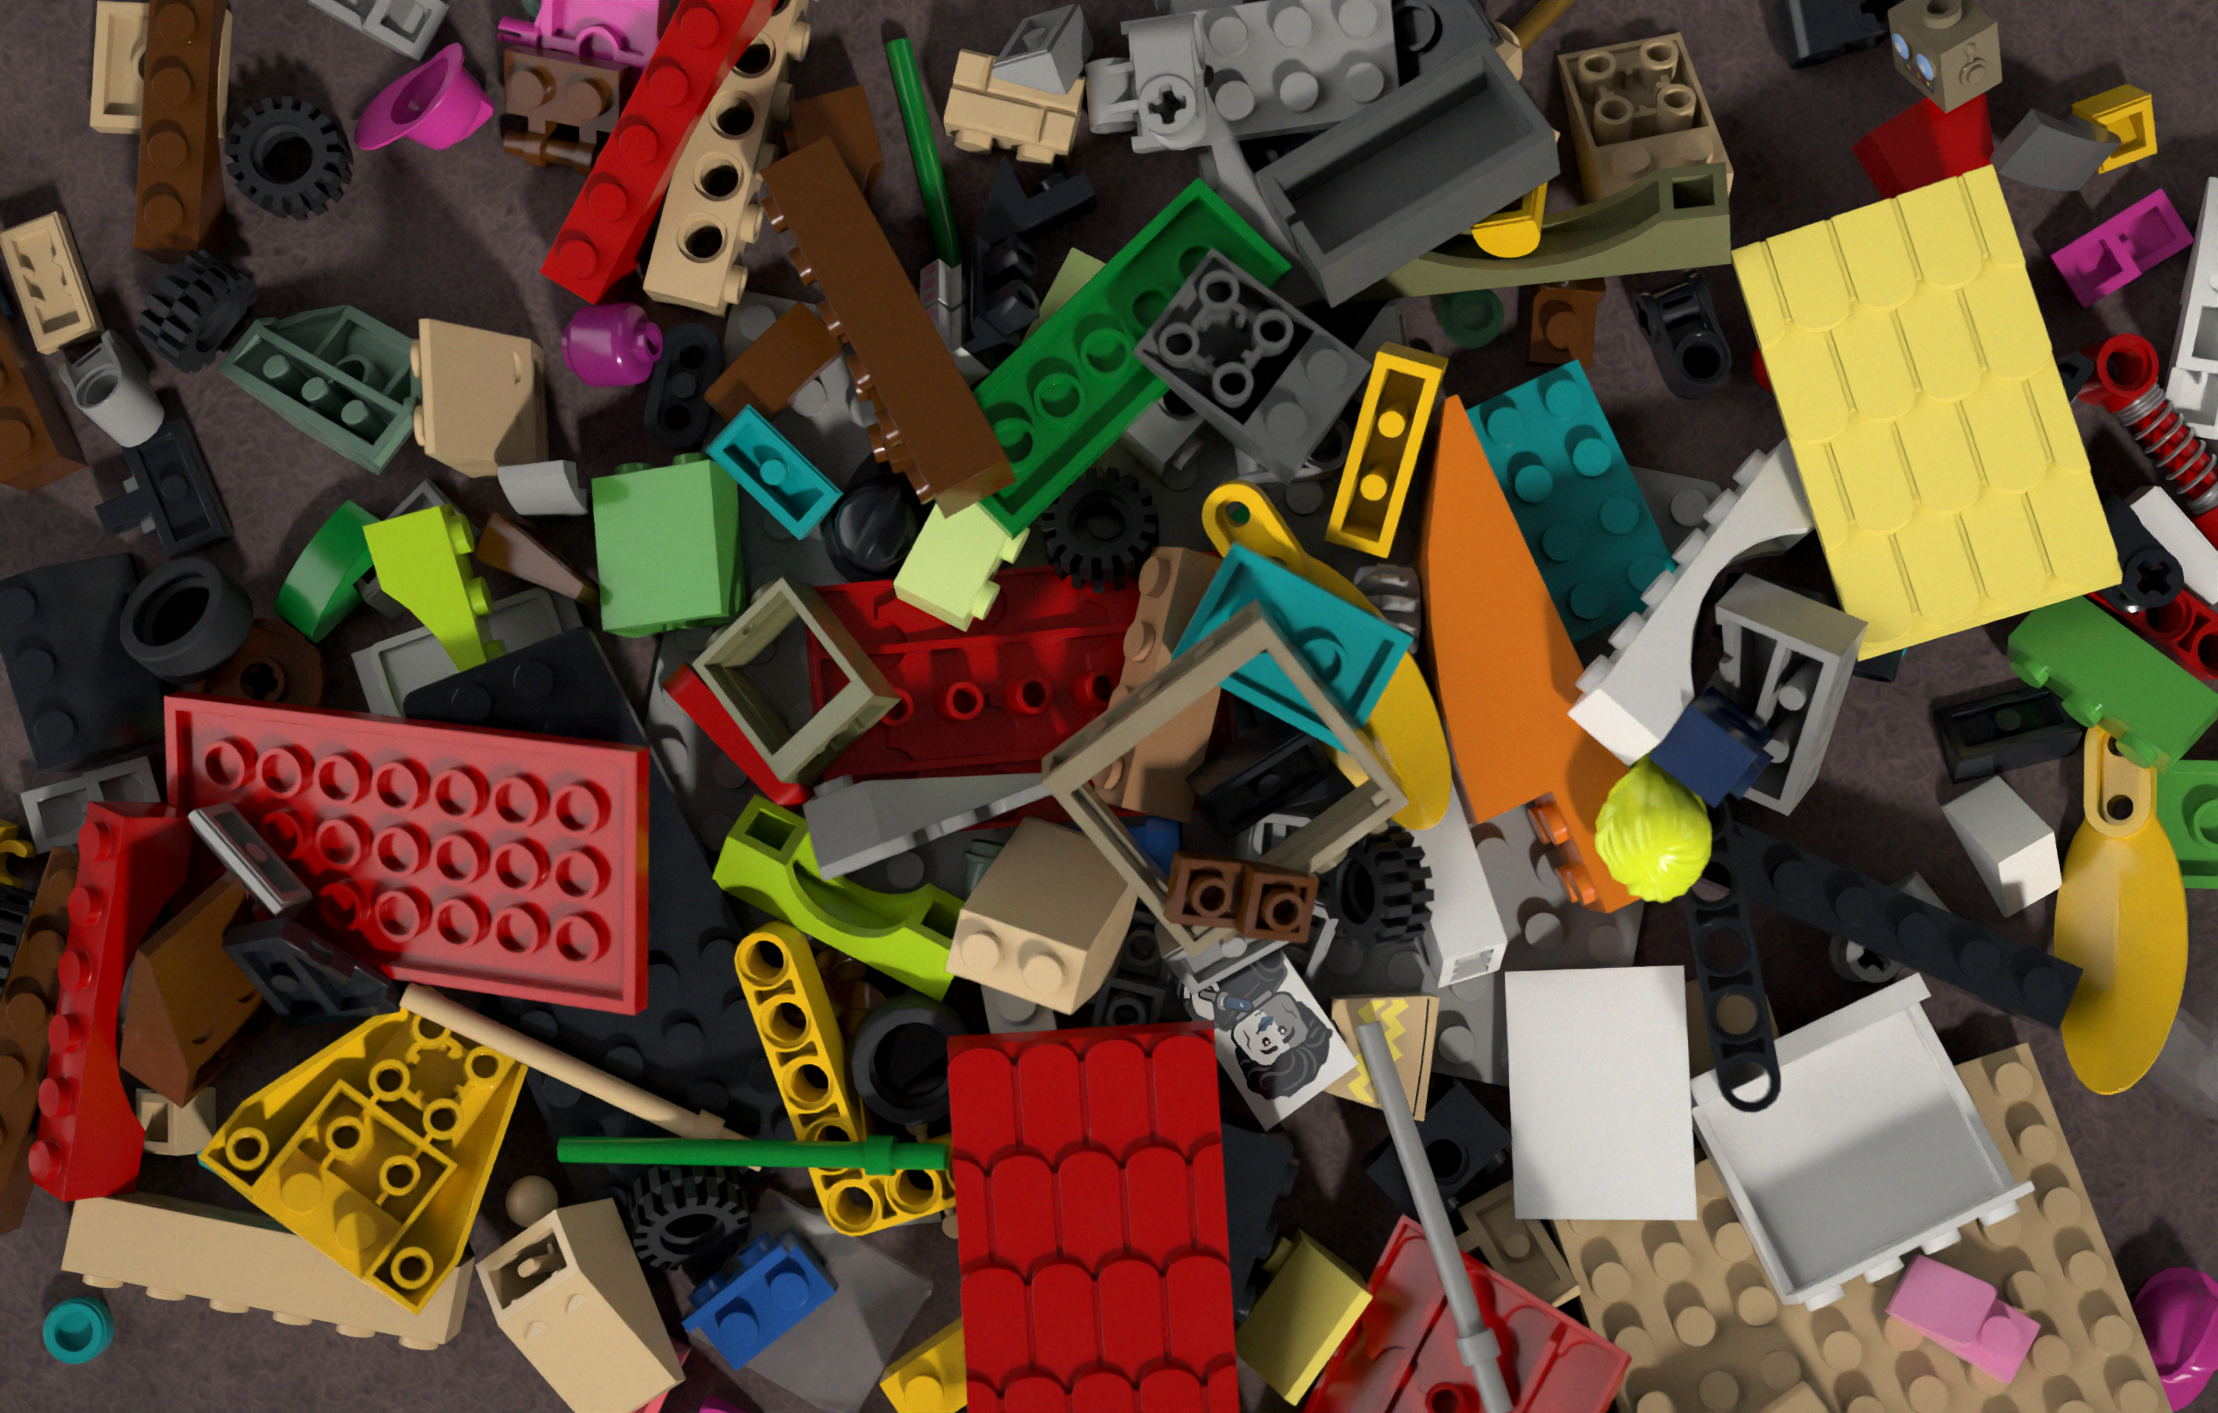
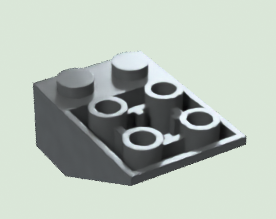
M1214 248L1210 249L1132 352L1134 357L1235 447L1287 485L1290 484L1366 383L1373 366Z

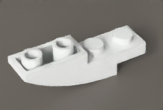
M2208 177L2194 237L2195 242H2193L2179 303L2182 304V310L2163 392L2166 393L2165 399L2173 401L2171 411L2184 415L2183 426L2194 427V436L2218 440V178Z

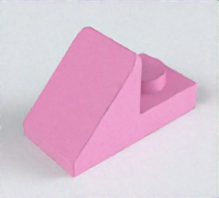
M1921 1254L1914 1255L1885 1309L1886 1313L2001 1383H2012L2041 1327V1324L1996 1298L1998 1288Z

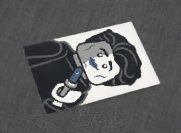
M1281 948L1274 950L1192 995L1177 975L1168 981L1193 1021L1214 1020L1216 1056L1265 1131H1268L1359 1064Z

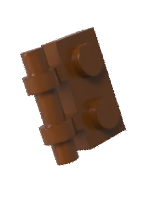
M520 44L504 49L506 113L528 117L529 130L524 132L509 129L504 137L503 146L505 153L523 157L525 162L532 166L550 168L553 164L574 167L577 174L589 177L609 139V133H612L631 97V65ZM558 123L579 127V142L558 138Z

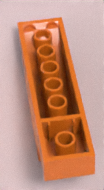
M1458 394L1445 399L1433 413L1427 432L1412 568L1419 577V585L1421 586V629L1418 648L1420 671L1426 680L1441 720L1450 754L1452 781L1467 824H1480L1533 800L1536 806L1528 809V814L1542 843L1547 844L1552 841L1563 864L1555 868V873L1565 896L1570 903L1579 900L1583 909L1608 914L1641 899L1640 896L1629 895L1626 884L1611 877L1607 864L1596 851L1594 840L1597 832L1595 822L1603 804L1608 799L1609 792L1619 780L1627 775L1630 769L1567 714L1583 693L1575 686L1577 680L1584 673L1583 666Z

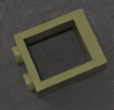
M781 577L780 579L768 582L758 589L751 598L750 603L752 606L734 623L726 624L715 631L706 642L707 649L692 663V666L779 781L782 783L811 785L891 710L901 698L812 584ZM801 616L851 682L802 729L792 736L742 670L795 619Z

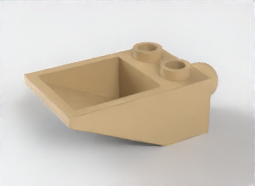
M530 1175L522 1177L513 1183L506 1195V1210L509 1217L516 1224L527 1229L477 1263L475 1267L498 1326L575 1413H633L686 1380L613 1198L558 1208L557 1191L546 1178Z

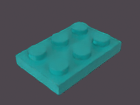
M1234 539L1174 649L1170 660L1176 659L1257 598L1362 730L1413 640L1412 633ZM1266 649L1217 684L1346 754L1349 753Z

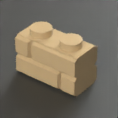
M961 48L944 114L946 135L956 137L954 144L965 151L982 155L991 154L993 146L1017 152V161L1040 169H1052L1054 161L1069 164L1085 99V77L1078 76L1068 94H1052L994 78L991 68L998 57Z

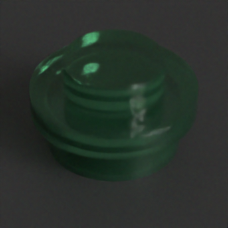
M1490 289L1450 293L1440 311V323L1443 332L1450 341L1464 348H1479L1489 344L1499 334L1504 322L1503 305L1498 296Z

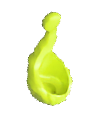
M1654 747L1630 765V771L1627 775L1619 780L1609 792L1608 799L1603 804L1595 822L1597 832L1594 840L1596 851L1607 864L1611 877L1626 884L1629 895L1640 896L1647 902L1657 900L1663 903L1672 900L1676 896L1685 894L1689 887L1695 883L1711 855L1712 839L1711 824L1701 797L1649 758L1655 750Z

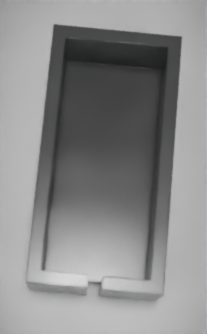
M1484 37L1256 172L1255 175L1268 212L1295 254L1300 255L1303 266L1330 308H1333L1560 174L1555 132L1487 37Z

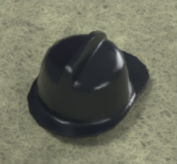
M871 452L856 469L843 491L844 494L835 504L825 529L826 551L834 568L852 583L896 579L936 504L934 499L922 504L908 477L895 479L889 460L877 463L874 452Z

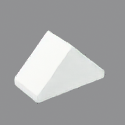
M1999 776L1990 778L1941 806L2004 917L2015 914L2057 890L2062 885L2054 831Z

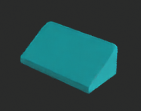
M750 403L742 409L705 450L798 540L807 538L844 494L839 487Z

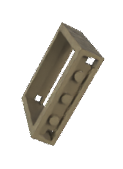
M1257 598L1042 758L1043 784L1192 959L1221 939L1228 944L1238 932L1230 928L1171 924L1163 916L1169 878L1087 781L1264 649L1270 653L1370 779L1256 862L1291 868L1311 874L1315 871L1317 873H1324L1341 862L1348 852V847L1367 833L1377 834L1389 828L1386 820L1410 803L1400 777Z

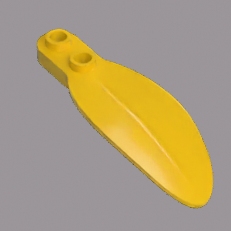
M1230 480L1219 485L1209 495L1203 506L1202 522L1206 533L1223 558H1225L1234 539L1268 557L1281 558L1290 569L1386 619L1375 605L1351 582L1328 565L1309 556L1303 550L1266 493L1258 485L1247 480ZM1235 501L1244 503L1250 511L1249 521L1244 523L1234 521L1228 513L1229 504ZM1407 649L1362 731L1400 777L1410 802L1390 818L1403 827L1412 830H1426L1435 827L1448 810L1452 784L1451 762L1445 734L1434 699L1416 661ZM1319 739L1324 752L1356 788L1370 779L1350 753L1346 754Z
M2096 724L2094 728H2088L2085 736V818L2072 839L2062 869V885L2058 889L2055 910L2054 957L2084 969L2060 1025L2064 1048L2076 1076L2086 1088L2097 1094L2112 1095L2126 1091L2141 1079L2156 1061L2167 1040L2176 1017L2185 983L2188 962V914L2180 865L2170 837L2157 816V769L2152 765L2144 769L2132 763L2125 756H2116L2114 744L2117 739ZM2130 798L2133 802L2132 814L2124 820H2117L2113 815L2115 803L2120 799Z

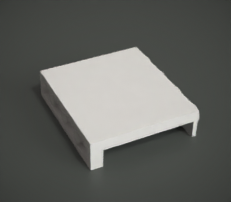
M1919 972L1774 1040L1781 1074V1090L1777 1100L1765 1110L1753 1113L1742 1112L1732 1107L1722 1097L1717 1083L1715 1068L1690 1080L1693 1130L1782 1305L1801 1304L1804 1302L1808 1311L1824 1307L1845 1296L1840 1284L1863 1274L1867 1283L1886 1277L1904 1267L1899 1257L1900 1255L1919 1246L1922 1247L1925 1255L1946 1248L1962 1239L1957 1229L1958 1227L1978 1217L1983 1227L2006 1219L2020 1211L2015 1201L2016 1199L2036 1190L2031 1181L2015 1182L1919 1002L1930 997L1931 994ZM1743 1062L1732 1070L1729 1077V1086L1737 1098L1744 1101H1754L1766 1093L1769 1086V1078L1761 1065L1755 1062Z

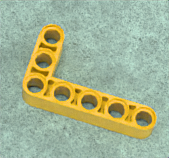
M780 919L770 920L741 941L736 949L734 961L736 972L797 1139L802 1141H829L825 1128L826 1126L833 1125L843 1129L848 1134L850 1141L865 1142L868 1135L878 1134L869 1109L855 1088L851 1059L808 940L803 931ZM761 941L773 942L780 948L784 957L782 968L770 966L764 961L760 952ZM783 1003H793L802 1009L806 1016V1028L793 1027L785 1020L782 1013ZM813 1064L824 1070L828 1077L829 1087L821 1089L809 1083L804 1074V1065ZM952 1132L917 1142L948 1144L949 1163L947 1170H924L933 1180L934 1189L922 1190L915 1187L908 1179L907 1170L897 1169L894 1176H867L864 1169L808 1168L830 1225L842 1234L860 1236L955 1207ZM847 1187H858L865 1190L873 1201V1208L864 1209L855 1205L848 1196Z

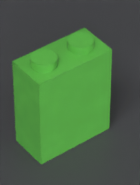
M688 453L673 457L672 466L654 469L653 465L648 463L622 464L614 468L615 475L591 479L603 631L629 638H637L734 623L747 611L737 481L718 463L712 461V457L709 454Z

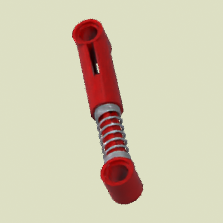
M2127 333L2109 337L2078 350V352L2095 363L2093 367L2095 370L2076 396L2084 403L2093 406H2103L2108 413H2116V417H2119V421H2122L2123 426L2131 425L2137 433L2134 435V439L2142 438L2147 444L2144 453L2153 452L2159 459L2156 461L2155 466L2160 467L2163 465L2169 472L2166 480L2175 479L2180 486L2177 489V493L2182 494L2185 492L2189 497L2187 506H2190L2192 511L2188 515V519L2218 551V467L2215 466L2217 457L2215 454H2206L2204 452L2205 441L2193 438L2195 433L2194 427L2183 426L2184 415L2171 411L2173 401L2165 399L2166 393L2163 392L2160 385L2156 384L2159 362L2153 346L2143 337ZM2108 357L2114 360L2119 368L2120 376L2118 383H2115L2107 373L2106 363Z

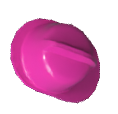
M459 43L450 44L437 53L429 62L387 86L360 116L354 130V142L362 150H375L403 136L433 150H444L474 133L493 115L494 104L484 93L480 83L463 66L465 48Z
M2189 1267L2166 1268L2147 1279L2137 1292L2131 1306L2172 1411L2175 1412L2188 1406L2204 1389L2213 1372L2218 1369V1283L2206 1273Z

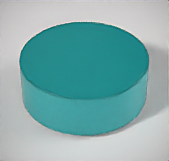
M85 1295L72 1297L56 1305L47 1315L43 1325L44 1343L49 1352L58 1360L69 1364L84 1363L107 1349L114 1335V1319L109 1308L99 1299Z

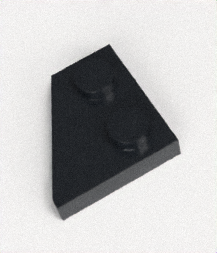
M288 917L230 926L221 946L222 949L289 1028L400 1012L401 1006L399 1004L406 991L402 985Z

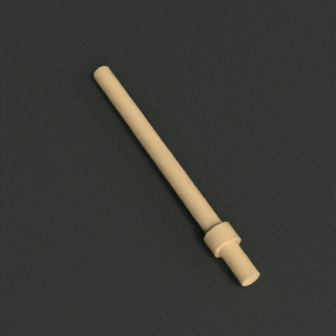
M413 982L409 984L400 1001L399 1006L684 1138L749 1139L723 1127L725 1120L703 1109L699 1115ZM746 1166L757 1172L761 1169L759 1166Z

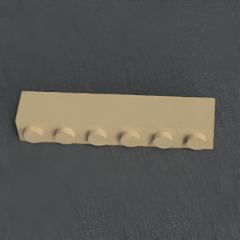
M136 1190V1193L75 1200L61 1270L84 1274L82 1281L95 1287L118 1288L122 1287L123 1283L126 1282L147 1286L146 1295L157 1299L183 1300L188 1294L210 1299L209 1307L223 1312L243 1313L249 1311V1307L273 1311L272 1319L285 1324L309 1325L312 1323V1319L336 1323V1332L346 1336L368 1338L375 1336L377 1331L400 1336L399 1344L405 1347L419 1350H434L438 1348V1344H446L460 1332L475 1256L462 1254L460 1261L420 1314L415 1316L358 1280L271 1216Z

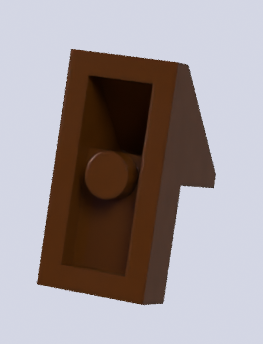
M1605 277L1532 284L1526 365L1559 368L1578 359L1583 370H1589L1592 367L1597 303L1606 295Z

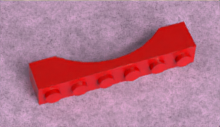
M681 0L539 273L593 305L618 303L646 251L660 203L695 128L729 72L751 42L766 26L779 0Z
M89 801L86 822L82 825L78 836V849L80 852L76 886L71 891L68 900L70 925L66 951L61 955L58 964L60 989L56 1015L51 1019L48 1028L49 1060L46 1079L42 1081L38 1093L41 1111L36 1142L31 1146L28 1158L31 1172L30 1181L63 1202L136 1193L146 1131L131 1110L120 1081L115 1046L117 1013L126 975L142 938L162 907L186 881L194 833L188 818L189 814L162 802Z

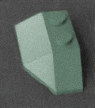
M349 304L304 311L278 320L275 316L256 319L217 368L224 376L296 428L376 476L381 474L414 431L415 407L423 405L422 379L415 378L411 364V343L413 339Z

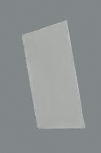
M1684 965L1505 972L1515 1219L1697 1220Z

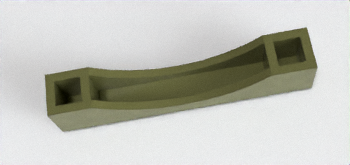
M1725 162L1657 169L1634 185L1602 200L1567 211L1544 214L1538 246L1529 254L1521 257L1504 258L1486 252L1477 244L1471 232V227L1343 301L1341 304L1731 264L1730 212Z

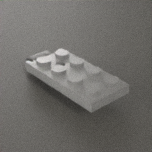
M1267 0L1120 22L1121 34L1124 39L1129 40L1130 24L1190 14L1197 15L1204 42L1205 66L1213 69L1214 78L1212 83L1205 87L1208 114L1207 130L1203 138L1193 147L1330 129L1400 88L1392 0ZM1131 57L1105 58L1085 64L1084 73L1090 131L1098 134H1114L1137 129L1138 136L1131 137L1132 148L1135 153L1148 154L1170 151V149L1158 142L1152 132L1141 121L1138 112L1136 79ZM1180 103L1172 105L1171 115L1163 118L1167 124L1175 122V113L1180 109H1184Z

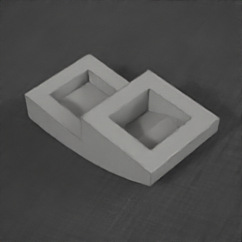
M307 0L310 5L419 63L451 9L449 5L440 0Z
M558 460L497 467L498 480L507 499L515 511L525 520L539 521L593 515L591 490L579 488L576 462Z
M149 756L84 772L78 778L20 793L36 851L41 856L50 854L53 846L78 845V836L82 825L86 822L89 801L162 802Z

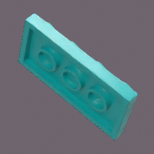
M1576 359L1466 410V414L1571 643H1575L1626 619L1634 611L1639 613L1645 610L1648 605L1640 599L1643 593L1664 570L1668 569L1673 574L1677 567L1579 360Z

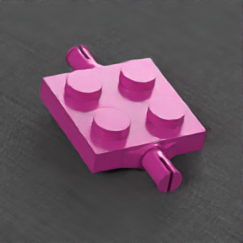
M542 0L541 9L535 23L515 19L511 16L502 17L498 29L506 31L498 33V38L501 43L520 44L631 65L632 95L669 24L671 0Z

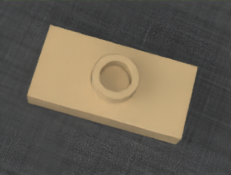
M55 211L0 231V245L37 351L48 355L101 336L105 329L66 217Z

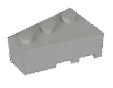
M1745 573L1715 605L1716 624L1722 625L1724 657L1719 661L1720 681H1726V691L1729 699L1776 733L1764 748L1774 757L1773 760L1743 796L1789 816L1817 779L1868 622Z

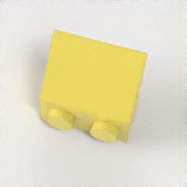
M1300 1229L1297 1230L1290 1241L1281 1236L1273 1244L1267 1259L1261 1263L1260 1268L1267 1273L1256 1287L1252 1306L1246 1321L1241 1323L1234 1320L1236 1354L1294 1406H1296L1373 1298L1360 1272Z

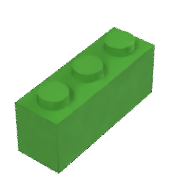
M2082 595L2034 609L2009 635L2006 656L2011 660L2009 665L2013 672L2030 686L2041 688L2042 685H2045L2064 700L2062 702L2063 708L2082 725L2088 728H2094L2096 724L2118 740L2115 743L2117 749L2128 760L2141 768L2147 769L2152 765L2162 774L2166 775L2218 718V694Z

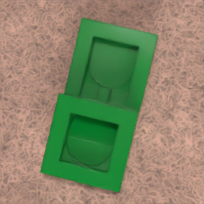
M348 499L316 533L290 571L273 607L278 617L318 644L363 600L353 584L374 563L362 526L377 523L381 520Z

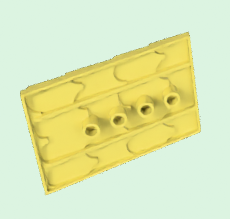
M1993 164L1964 173L1960 177L1954 176L1897 195L1893 199L1888 198L1831 217L1827 221L1822 220L1767 238L1763 242L1758 241L1731 250L1734 270L1841 610L1846 614L1868 622L1857 656L1858 662L2121 584L2123 574L2117 559V550L2090 473L2091 467L2052 354V345L2025 268V259Z

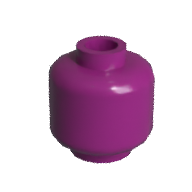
M632 302L590 305L580 308L572 317L571 322L564 328L561 347L566 365L570 371L576 373L583 383L594 388L630 386L645 382L653 372L656 361L662 355L663 339L659 327L651 322L643 308Z

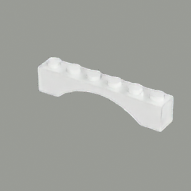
M1787 437L1767 455L1757 449L1742 463L1732 476L1740 484L1733 492L1730 488H1727L1703 514L1702 517L1710 523L1704 532L1699 528L1695 529L1672 555V558L1679 564L1673 574L1668 569L1664 570L1641 596L1640 599L1648 605L1640 616L1634 611L1611 635L1608 642L1616 649L1609 659L1604 655H1600L1584 671L1575 684L1583 693L1567 714L1628 767L1663 741L1694 698L1690 667L1692 633L1701 601L1715 576L1728 566L1753 558L1783 555L1816 528Z

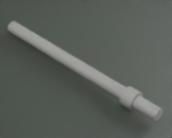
M1378 1020L1355 1028L1460 1334L1454 1341L1463 1366H1470L1486 1413L1509 1412L1514 1408L1496 1359L1502 1353L1493 1327H1485L1381 1022Z

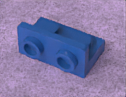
M791 1226L774 1239L768 1232L757 1237L737 1256L742 1263L725 1278L718 1271L712 1273L687 1296L692 1304L683 1317L681 1324L689 1333L699 1326L735 1371L833 1296L839 1287L836 1280Z

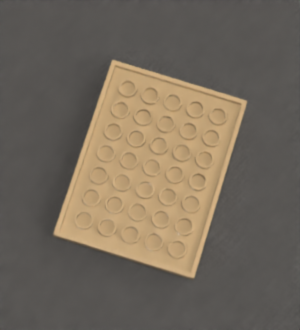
M2028 1042L1954 1065L1957 1074L2015 1182L2031 1181L2036 1189L2015 1200L2020 1211L1983 1227L1978 1217L1957 1228L1962 1236L1961 1240L1934 1253L1925 1255L1921 1246L1916 1247L1899 1256L1904 1265L1903 1268L1879 1280L1867 1283L1863 1274L1840 1284L1845 1296L1819 1309L1808 1311L1804 1302L1801 1304L1782 1305L1702 1146L1694 1149L1697 1220L1549 1219L1560 1254L1579 1284L1581 1294L1575 1298L1585 1326L1628 1352L1632 1358L1625 1372L1624 1380L1612 1401L1615 1413H1757L1801 1381H1804L1812 1388L1829 1413H2173ZM1915 1254H1921L1998 1288L1996 1298L2041 1324L2012 1383H2001L1885 1312Z

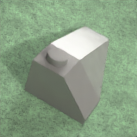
M1042 773L863 781L858 784H854L851 774L814 787L818 799L803 804V809L818 868L823 881L840 877L1053 794L1043 784Z

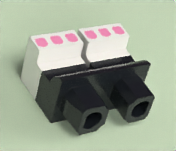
M977 235L971 243V258L951 269L942 260L937 259L920 270V300L968 387L998 368L1021 346L1020 329L1039 318V300L1034 291L1024 283L1025 280L1039 272L1038 255L1017 235H1011L993 248Z

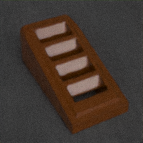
M494 512L490 516L474 553L478 557V561L601 611L599 584L528 526L498 512Z

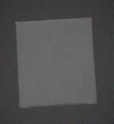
M769 1186L767 1191L760 1195L759 1204L751 1216L752 1229L748 1230V1240L745 1244L738 1243L739 1251L732 1256L728 1255L719 1274L725 1278L742 1263L737 1256L757 1237L768 1232L774 1239L791 1226L836 1280L839 1287L833 1296L752 1358L745 1366L827 1413H860V1407L922 1303L931 1295L934 1281L860 1238L838 1232L830 1225L827 1219ZM699 1326L689 1333L717 1349Z

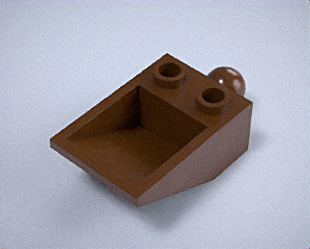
M230 869L136 950L127 1015L120 1030L123 1041L119 1066L181 1109L270 1026L273 1008L221 947L230 926L255 922L241 877Z

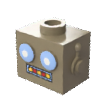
M1905 0L1888 10L1895 69L1945 113L1952 111L2003 82L1997 22L1971 0Z

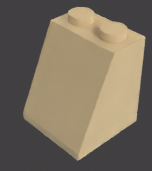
M1027 815L962 906L945 971L1071 1015L1117 974L1138 895L1086 833Z

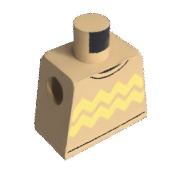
M1425 991L1329 995L1326 1016L1359 1064L1322 1091L1383 1110L1355 1031L1357 1027L1380 1020L1414 1120L1424 1121L1440 997L1432 992Z

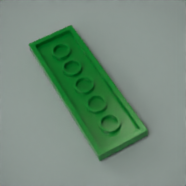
M1199 177L971 392L1007 456L1016 480L1015 483L975 504L1012 541L1170 389L1134 357L1132 352L1211 248H1214L1271 291L1289 275L1291 265Z

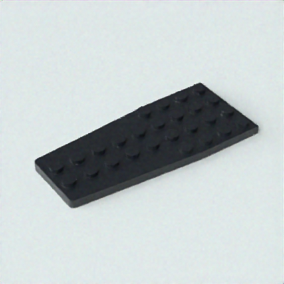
M578 626L409 692L403 700V710L406 718L649 747L648 1007L634 1016L498 995L507 1025L514 1030L699 1115L703 1109L725 1120L723 1127L751 1140H798L736 972L734 961L736 949L749 934L728 893L720 888L717 881L712 879L715 868L594 632L585 626ZM804 1065L805 1077L814 1086L807 1067ZM528 1066L525 1077L556 1150L561 1136L684 1138ZM826 1126V1135L829 1141H836L831 1126ZM562 1162L579 1204L613 1198L625 1230L631 1229L628 1194L629 1191H634L633 1183L639 1177L649 1180L648 1170L656 1165L663 1171L669 1169V1166L664 1164ZM735 1166L738 1170V1176L742 1175L744 1184L788 1168L761 1167L760 1171L757 1172L746 1166Z

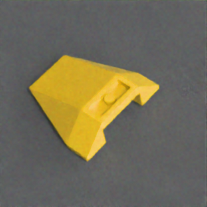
M422 984V985H421L422 987H424V988H426V989H428V990H430V991H432V992H435V993H437V994L443 996L441 993H439L437 990H435L434 988H432L430 985H428V984ZM401 1007L400 1012L373 1016L244 1100L197 1158L253 1204L351 1275L410 1313L418 1316L462 1257L528 1066L523 1063L520 1064L519 1061Z

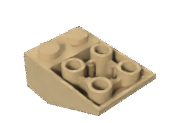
M1681 33L1557 55L1586 204L1602 200L1624 190L1657 169L1725 162L1729 200L1734 171Z
M419 319L420 339L412 340L411 364L415 378L422 379L423 405L415 407L414 431L418 444L425 446V454L473 479L498 478L497 467L549 462L544 350L531 339L434 319Z

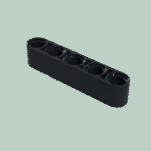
M1723 798L1715 808L1718 814V823L1711 831V855L1706 865H1716L1728 873L1731 880L1730 891L1722 899L1707 901L1700 898L1694 892L1692 886H1690L1682 897L1718 1087L1722 1097L1732 1107L1742 1112L1756 1113L1767 1109L1777 1100L1781 1090V1074L1730 810L1725 798ZM1729 930L1741 939L1743 955L1736 965L1718 967L1707 959L1704 953V942L1712 932ZM1731 995H1740L1747 998L1753 1004L1756 1011V1020L1753 1027L1748 1032L1740 1035L1726 1032L1719 1025L1716 1018L1719 1003ZM1743 1062H1755L1761 1065L1769 1078V1086L1766 1093L1754 1101H1744L1737 1098L1729 1086V1077L1732 1070Z

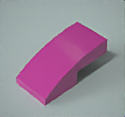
M2162 188L2050 255L2049 259L2083 310L2192 244L2195 240Z

